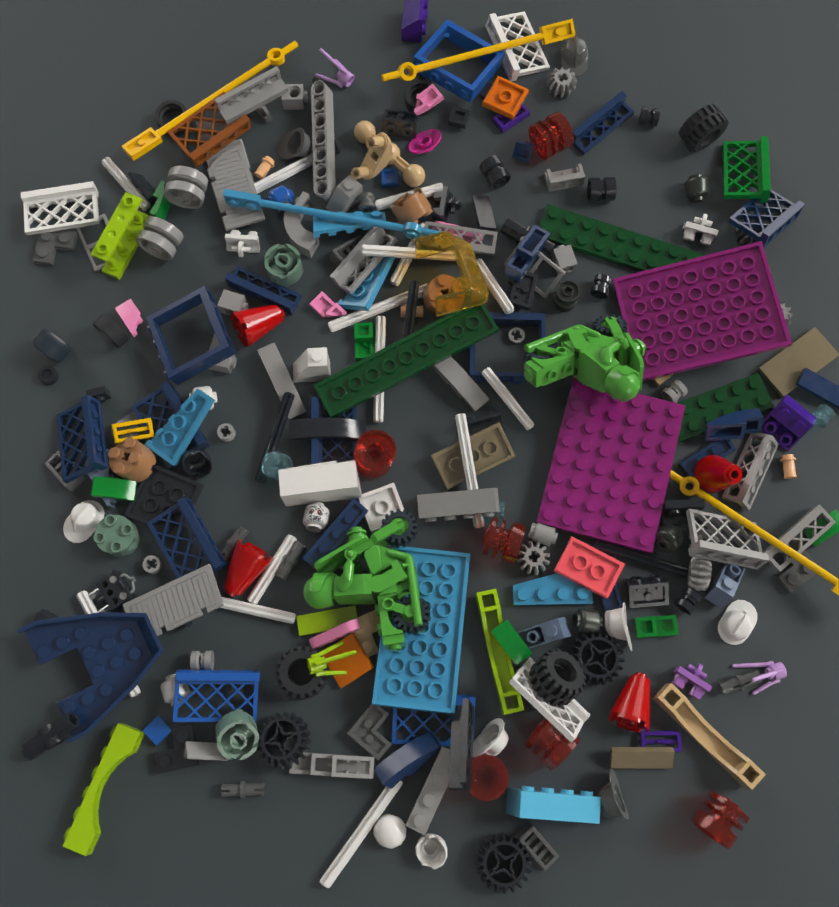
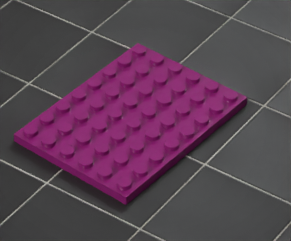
M762 241L613 279L622 319L624 318L627 321V332L632 340L640 339L646 347L645 354L642 356L644 362L643 381L792 346Z
M573 377L536 523L651 554L653 552L685 405L642 394H637L630 401L620 402L612 398L607 392L602 393L583 385L582 382L578 381V378Z

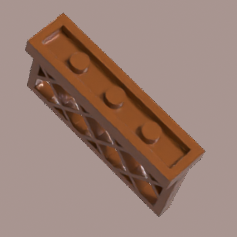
M222 92L168 131V135L191 160L195 168L251 129V122L246 114L230 123L229 126L223 119H216L218 108L215 99L226 94L225 92ZM207 110L214 111L213 118L203 117L204 113ZM193 120L200 121L199 128H190V123ZM203 122H211L212 130L202 129ZM215 123L225 124V129L222 131L215 130ZM178 131H186L185 139L177 138L174 134ZM197 132L198 140L188 139V133ZM201 133L211 134V139L201 141ZM187 143L197 144V148L190 153L187 150Z

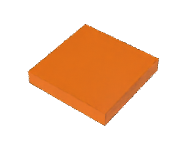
M497 76L483 100L482 106L514 120L529 93V89Z
M354 632L340 640L344 642L343 645L323 655L325 658H329L345 652L357 651L354 655L327 663L330 671H347L346 675H333L340 689L375 668Z

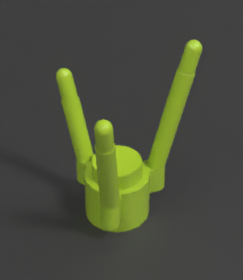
M340 641L319 653L312 654L311 658H307L309 672L311 675L315 674L316 677L346 675L347 671H323V669L327 668L326 663L354 655L357 651L353 650L325 658L323 655L344 644L343 641Z

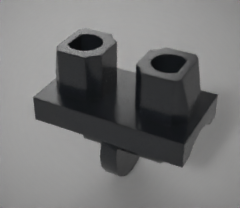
M443 186L442 191L434 192V202L440 204V207H432L433 212L431 216L433 219L449 223L450 214H455L456 210H460L462 204L457 200V196L449 192V186Z

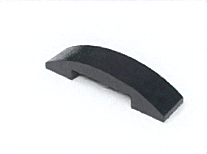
M346 418L289 421V440L347 438L348 441H366V421Z

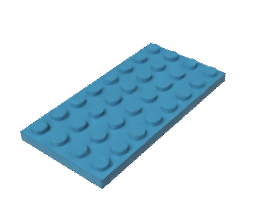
M393 545L392 549L408 553L413 557L420 599L423 598L425 603L428 604L431 619L428 621V627H424L425 632L416 635L414 633H411V635H408L407 632L404 633L406 647H402L400 651L390 652L386 650L383 646L382 636H380L372 705L454 715L470 553L415 547L403 548L402 546L396 548ZM390 618L392 626L400 630L397 628L393 618Z

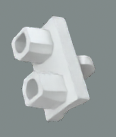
M703 214L702 218H694L693 222L696 223L689 221L684 223L683 239L693 241L696 233L702 234L700 244L709 246L719 230L706 227H711L713 221L707 220L708 215Z
M231 230L230 234H225L227 251L238 252V257H243L244 252H260L259 237L256 231H249L247 235H241L240 231Z

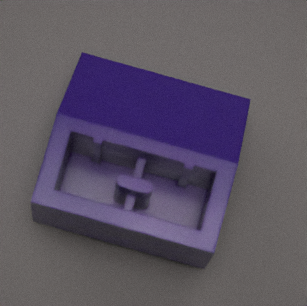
M405 0L401 41L422 42V36H426L428 0Z
M786 395L763 420L761 431L765 434L773 435L779 446L788 452L814 426L817 418L789 395Z

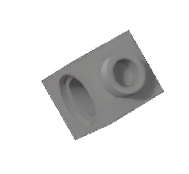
M285 84L288 87V92L282 95L283 109L304 110L305 102H308L307 91H304L303 84Z
M560 245L553 249L551 255L552 262L565 271L566 274L575 272L578 263L571 245Z
M223 290L217 305L220 313L230 316L234 311L248 309V303L244 295Z

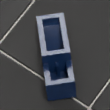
M534 225L506 264L504 274L520 283L545 245L550 233Z
M754 408L733 412L707 423L705 441L743 439L745 433L761 432L763 415L760 409Z
M428 732L396 750L377 765L374 770L381 783L392 789L406 775L412 777L441 748L432 734Z

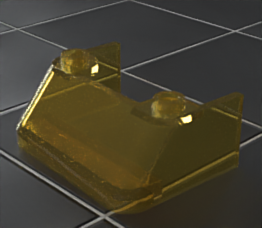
M446 231L415 239L416 259L452 250L461 273V277L454 279L452 282V293L435 297L437 317L485 304L489 298V291L471 244Z

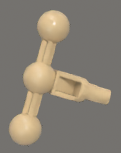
M362 120L355 125L354 136L356 140L366 144L369 150L361 166L352 169L351 177L353 179L363 178L370 180L377 176L387 165H395L403 173V179L408 186L418 187L424 182V169L417 164L410 165L400 157V149L391 142L384 132L375 135V127L369 121Z

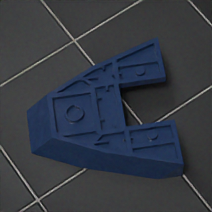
M99 612L37 620L17 629L18 633L25 632L39 665L77 648L94 685L57 702L62 716L72 711L80 719V727L70 733L72 737L66 740L67 743L87 735L137 686L164 651L147 613Z

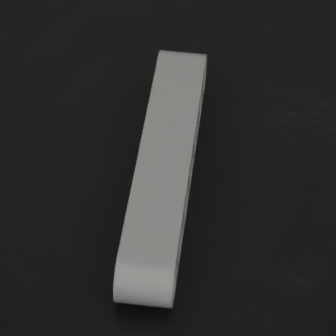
M318 80L311 86L314 193L325 202H329L336 189L333 92L323 81Z

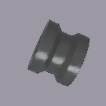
M365 192L357 196V202L360 204L358 207L359 211H376L373 193Z

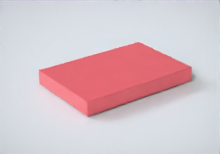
M571 536L553 572L608 599L625 564Z

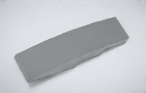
M275 342L258 349L257 351L280 401H282L285 392L295 395L288 419L305 413L304 405Z
M452 357L432 366L443 381L449 384L474 412L489 400L481 388Z
M303 752L306 758L302 759L299 757V765L292 762V768L289 771L292 774L373 779L374 757Z

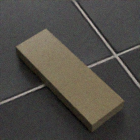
M611 747L610 767L673 769L675 751L673 747Z

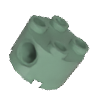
M276 244L266 252L264 264L268 277L272 282L287 288L300 279L304 270L300 253L295 247L290 244Z
M112 514L107 515L99 522L93 536L97 546L105 553L114 557H122L133 553L140 541L138 528L134 523L124 516Z
M236 709L224 715L216 724L217 748L225 758L243 760L256 751L259 733L256 722L251 715L241 709Z

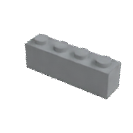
M498 488L417 495L419 518H425V522L437 521V517H444V520H456L458 515H463V519L475 518V514L481 513L483 517L494 516V512H500Z
M443 746L439 750L406 822L407 827L423 835L426 834L449 784L450 750Z

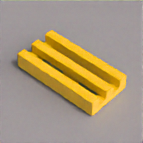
M151 418L111 424L115 444L125 441L126 438H118V435L149 430V434L131 437L136 440L154 437ZM148 423V426L117 431V427Z

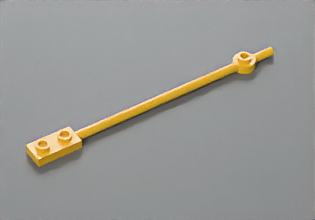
M573 18L539 27L540 33L424 64L415 66L411 62H405L399 66L397 71L382 74L381 78L383 82L397 78L403 81H411L416 77L417 73L539 40H542V45L572 38L576 35ZM404 69L408 70V75L404 74Z
M293 41L282 49H270L267 53V59L158 130L154 131L151 127L122 145L123 151L135 161L163 142L162 135L222 92L227 93L270 65H282L285 62V55L296 49L298 43Z
M671 470L670 478L680 484V490L684 495H697L701 499H705L707 503L833 584L834 586L831 591L839 596V579L700 489L696 478L691 476L683 478ZM687 483L693 484L692 490L686 489Z

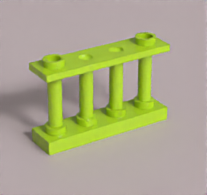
M127 192L123 195L91 252V256L106 262L102 272L118 280L121 279L138 248L135 241L141 230H144L143 224L147 217H149V215L138 211L143 199Z

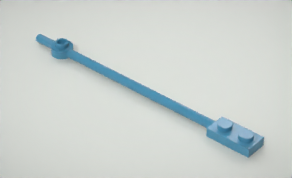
M224 189L223 193L226 204L231 207L239 206L252 211L262 210V207L395 230L403 232L409 239H416L421 235L434 238L440 237V231L422 228L421 225L414 222L398 224L263 200L257 194Z

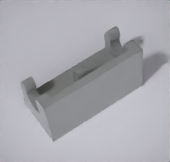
M581 163L572 169L555 172L546 169V172H544L548 192L583 186L585 180Z

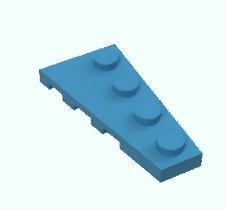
M381 211L336 212L386 221L385 212ZM313 216L314 238H319L320 234L328 233L329 236L336 235V231L344 230L347 233H351L357 230V228L362 230H370L372 226Z
M383 257L353 294L346 292V297L343 300L340 299L337 303L343 309L369 311L396 257Z
M197 389L180 406L181 409L168 419L169 422L155 433L156 435L152 440H148L144 445L171 465L176 466L215 399L202 390Z
M557 573L512 586L513 606L593 604L591 591Z

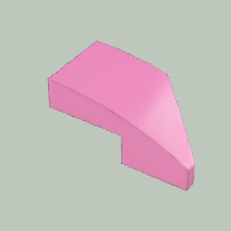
M431 84L420 94H417L414 113L416 116L422 114L444 100L443 95L434 84Z
M323 291L309 303V306L322 318L347 315V312L337 302L334 303Z
M129 299L115 309L131 334L135 337L137 335V327L139 324H142L143 319L133 301Z

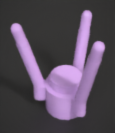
M320 48L319 51L339 69L336 75L338 81L317 73L315 76L336 84L340 88L343 86L349 87L354 81L355 76L337 59H333Z
M769 661L732 665V668L767 667L765 668V674L752 678V681L755 682L765 678L771 681L752 691V695L765 690L773 684L779 683L780 679L787 677V671L782 662L774 663Z

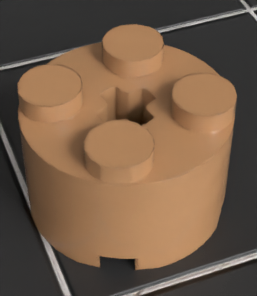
M420 187L413 189V194H404L392 203L393 206H390L399 224H405L406 222L418 223V218L421 216L426 217L433 212L432 206Z
M445 274L437 276L423 290L422 299L424 306L434 315H447L457 309L462 303L464 288L452 276Z
M132 437L126 438L124 442L118 443L108 452L111 470L122 478L136 481L137 483L144 481L150 476L152 465L156 463L154 452Z

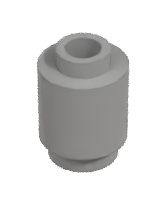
M532 523L528 538L550 547L551 543L555 544L558 533L555 532L556 528L541 523Z

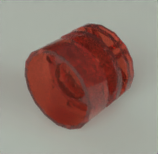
M555 112L547 116L544 121L540 120L529 126L530 142L534 143L535 152L543 160L556 155L558 151L562 152L574 144L572 128L565 116L560 112Z
M369 430L363 433L357 441L353 454L357 471L368 478H379L385 475L390 470L397 452L396 443L388 433L381 430Z
M494 515L492 521L487 526L482 542V555L487 556L489 548L493 549L491 558L494 559L498 551L502 552V562L514 565L523 541L526 525L513 522L510 529H506V519L503 518L500 527L497 526L499 517Z
M543 719L530 733L525 746L530 749L537 744L532 753L536 755L543 750L545 753L542 756L541 762L552 771L572 752L580 738L577 736L571 743L547 719Z
M493 755L475 757L472 760V789L468 791L472 796L483 801L499 798L508 786L509 775L506 766ZM484 771H488V774L493 776V779H490L488 784H485V780H481Z
M711 791L708 796L715 804L708 800L704 801L705 806L710 812L707 813L699 809L691 822L714 841L730 850L737 840V836L731 831L732 827L743 831L744 827L737 820L747 824L750 818L733 801Z

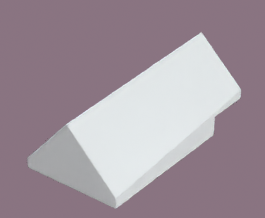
M355 460L340 463L330 461L278 470L280 497L286 507L312 504L314 502L362 498Z

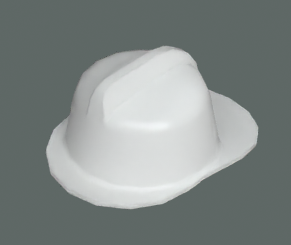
M87 500L77 504L72 509L63 526L64 535L69 541L81 543L94 533L99 522L104 519L105 512L101 504L94 500Z
M745 600L732 602L718 623L720 638L731 645L743 643L756 625L757 612L755 607Z
M624 602L623 608L605 612V628L611 637L614 636L616 639L626 640L630 651H632Z
M497 718L489 722L473 742V757L480 756L483 753L489 756H496L505 748L509 737L504 730L505 723L502 719Z

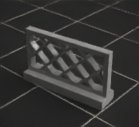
M694 509L686 511L692 546L688 549L689 556L752 569H759L769 561L768 554L762 552L759 536L752 531V536H750L743 529L744 526L732 518ZM694 516L703 522L701 526L695 521ZM710 520H714L720 527L717 529ZM726 524H731L737 531L734 533ZM704 525L713 533L711 536L702 528ZM721 529L730 536L728 540L720 532ZM697 532H699L706 539V541L698 540ZM738 532L747 540L745 543L736 535ZM716 536L723 544H718L713 537ZM733 539L740 548L734 547L729 541ZM750 543L755 551H752L747 544Z

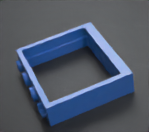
M447 19L415 54L413 64L416 66L431 62L426 58L444 38L468 52L492 46V44ZM498 51L479 56L478 58L489 63V65L472 85L441 67L419 72V74L471 103L502 66L505 52Z

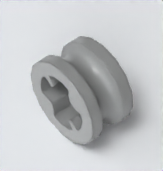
M515 327L509 331L508 337L511 342L518 344L524 340L525 333L521 328ZM518 332L522 338L514 340L512 333Z
M224 423L217 429L218 437L222 441L230 442L234 439L236 432L232 425ZM225 429L230 431V435L227 434V437H224L222 433L223 430L226 431Z
M154 555L147 556L143 561V569L150 574H156L162 569V561ZM156 560V568H150L149 570L148 567H150V565H148V563L150 561L154 562Z

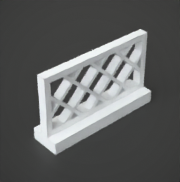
M525 12L498 17L496 13L489 14L486 23V29L493 45L510 41L506 38L507 34L516 39L523 37L521 36L522 31L529 35L535 34ZM522 18L524 24L521 25L515 22V20ZM500 22L509 24L508 29L501 26ZM511 26L519 29V34L511 31ZM538 41L526 44L525 48L517 46L502 50L505 52L502 65L511 82L516 81L518 76L547 71L550 68ZM528 45L534 47L536 49V53L528 50ZM513 48L522 52L521 56L514 54ZM526 54L532 57V61L530 62L522 58L523 55ZM536 59V60L542 62L543 65H542V66H538V65L534 64L533 62H534V60ZM519 62L527 65L528 68L521 70Z
M94 182L21 192L24 207L25 234L33 235L99 224L97 200L99 192ZM92 199L88 206L83 204L84 200ZM75 202L70 209L64 206L66 203ZM50 205H57L52 211L46 209ZM79 206L85 208L79 215L74 212ZM31 208H39L34 214L29 212ZM61 209L67 211L61 218L56 215ZM44 211L49 215L42 221L38 217ZM88 212L94 214L93 219L86 220L84 217ZM70 215L76 217L73 222L65 221ZM53 217L58 220L54 225L47 224ZM35 220L40 223L36 228H30V225Z
M530 657L517 670L509 683L572 743L591 714L575 699L566 706L558 707V705L552 706L550 702L546 703L543 697H539L537 695L538 692L533 690V684L529 680L530 668L535 663Z

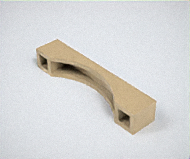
M672 683L665 684L652 698L744 789L753 790L766 775L752 760L722 737Z

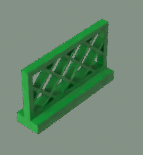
M761 136L760 141H723L724 199H760V203H768L771 192L768 136ZM756 147V150L750 153L746 148ZM727 148H735L737 150L732 153ZM743 153L747 157L742 160L737 155ZM733 159L737 164L732 166L728 162ZM751 159L754 162H756V164L750 166L746 162ZM740 166H743L747 170L744 173H742L737 169ZM732 172L738 176L734 180L728 177ZM753 173L757 177L751 180L747 175ZM743 179L748 184L742 187L737 182ZM734 186L738 191L728 192V189ZM752 186L757 189V192H749L747 189Z

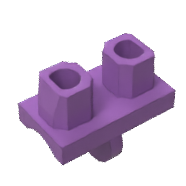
M689 663L686 669L679 666L673 670L675 675L672 684L679 689H683L686 682L690 683L693 686L688 694L696 700H699L705 692H710L712 688L711 685L700 679L707 677V674L702 672L703 665L700 663L695 667Z

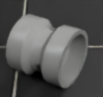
M674 380L669 388L661 391L662 398L673 403H677L679 398H683L688 394L687 388L679 380Z
M207 650L204 653L192 651L190 656L191 670H213V650Z

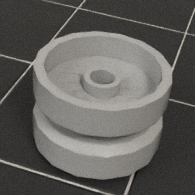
M174 166L170 168L167 177L168 182L163 193L164 197L179 207L188 209L202 207L205 198L204 193L208 185L207 177L202 172L187 166Z
M147 217L143 224L144 230H141L136 237L137 245L159 259L171 261L177 251L175 247H179L184 238L182 232L161 218Z

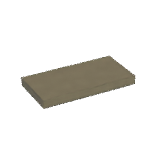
M814 327L792 343L791 347L785 348L757 370L777 394L783 398L798 387L795 384L804 368L817 373L836 359L839 353L819 330Z
M500 422L469 436L476 476L516 457ZM459 441L430 455L446 490L466 481Z

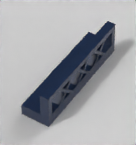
M621 91L572 131L569 142L583 155L589 152L634 114V111L625 103L627 95ZM622 108L627 114L624 116L617 115V110ZM606 119L614 120V124L606 126L604 121ZM602 130V134L600 136H592V131ZM581 140H589V145L584 148L579 142Z
M239 266L236 267L233 274L227 273L225 277L229 287L268 305L276 304L290 315L294 314L302 299L301 294ZM239 273H242L247 276L248 280H244L237 276ZM257 281L262 282L264 287L261 288L253 283ZM275 288L279 290L280 295L272 293L268 290ZM293 296L296 299L292 302L285 297Z
M355 498L351 499L301 559L315 569V562L335 551L347 537V532L352 527H356L369 510Z

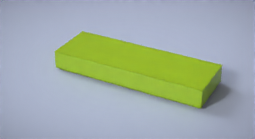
M356 606L296 616L299 636L326 632L357 618Z

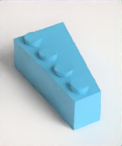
M522 786L521 789L507 788L506 814L527 819L600 824L601 797L593 796L592 791L582 790L580 794H574V790L561 789V792H554V788L541 787V791L534 790V787Z

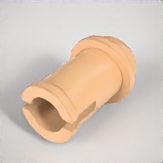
M269 156L261 159V164L254 172L259 179L265 178L269 170L274 167V160Z
M406 304L400 307L401 317H404V319L406 313ZM423 305L417 306L415 317H423Z
M793 454L782 455L780 462L783 464L784 479L797 478L794 462L796 458H794Z

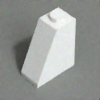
M327 347L307 348L293 363L294 383L322 381L331 376Z

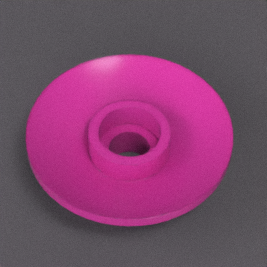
M428 129L419 133L409 143L410 152L412 154H422L432 151L441 140L440 131Z

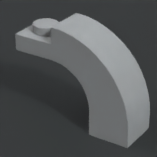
M303 191L300 197L298 196L295 199L294 205L309 207L311 204L310 195ZM285 211L284 226L291 245L301 254L312 258L320 244L319 238H314L312 232L302 227L301 220L304 214Z

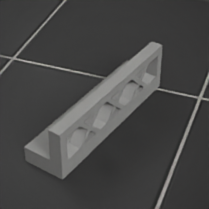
M276 66L216 98L215 102L218 112L226 124L229 125L245 114L247 115L288 92V87L281 79L280 70Z
M425 221L424 228L428 229L429 226L436 227L440 231V236L442 235L444 239L423 236L422 244L424 246L494 256L498 232ZM449 229L455 230L458 234L453 240H448L444 235ZM467 232L473 233L476 237L471 243L466 242L462 237ZM485 235L493 236L492 246L484 245L480 239Z
M372 227L334 270L330 278L339 289L353 294L383 259L382 256L370 259L372 256L362 255V245L381 246L385 240H388L389 242L383 246H394L398 241L396 237L386 234L383 228ZM366 267L364 271L359 272L361 268ZM353 280H354V282L352 283V285H351L350 287H348V286H347L348 283H349L350 281H353Z
M758 432L750 433L736 464L742 472L746 470L747 475L739 483L725 489L722 495L724 500L736 502L742 509H751L779 445L773 435ZM755 438L763 439L760 445L753 447L752 444ZM754 454V460L746 464V458ZM739 487L740 491L737 497L731 496V491Z
M819 504L800 518L778 540L786 545L790 541H798L797 552L801 554L834 525L836 521ZM820 514L828 522L824 527L816 526V518ZM804 528L812 529V538H802V530ZM770 545L763 551V553L768 554V562L777 572H781L794 560L791 557L788 558L787 554L773 545ZM776 553H784V562L781 565L772 558Z

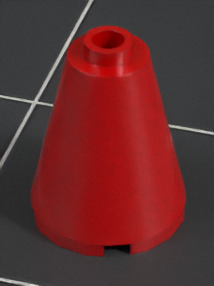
M275 304L234 311L230 316L234 330L237 329L240 334L238 335L239 340L245 347H248L284 321L285 313L282 307H278Z
M708 455L697 462L694 468V478L698 480L699 488L703 491L718 493L739 483L742 479V470L739 466L721 456Z
M238 539L223 585L226 588L225 592L233 597L241 595L273 560L271 555L267 558L265 556L266 552L252 543L246 542L245 545L242 544L241 539Z
M640 672L630 675L609 713L608 720L611 723L615 720L618 722V727L632 732L640 733L641 729H645V733L649 731L650 680L647 678V675Z

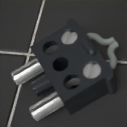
M112 570L111 574L96 583L98 588L88 594L89 598L93 600L102 594L103 596L98 599V602L101 605L107 602V605L98 610V613L111 610L118 611L123 607L124 603L137 598L134 594V582L136 579L134 576L129 577L125 573L122 574L121 571ZM125 577H126L127 579H129V580H132V581H131L132 589H131L130 585L128 584V582L126 581Z

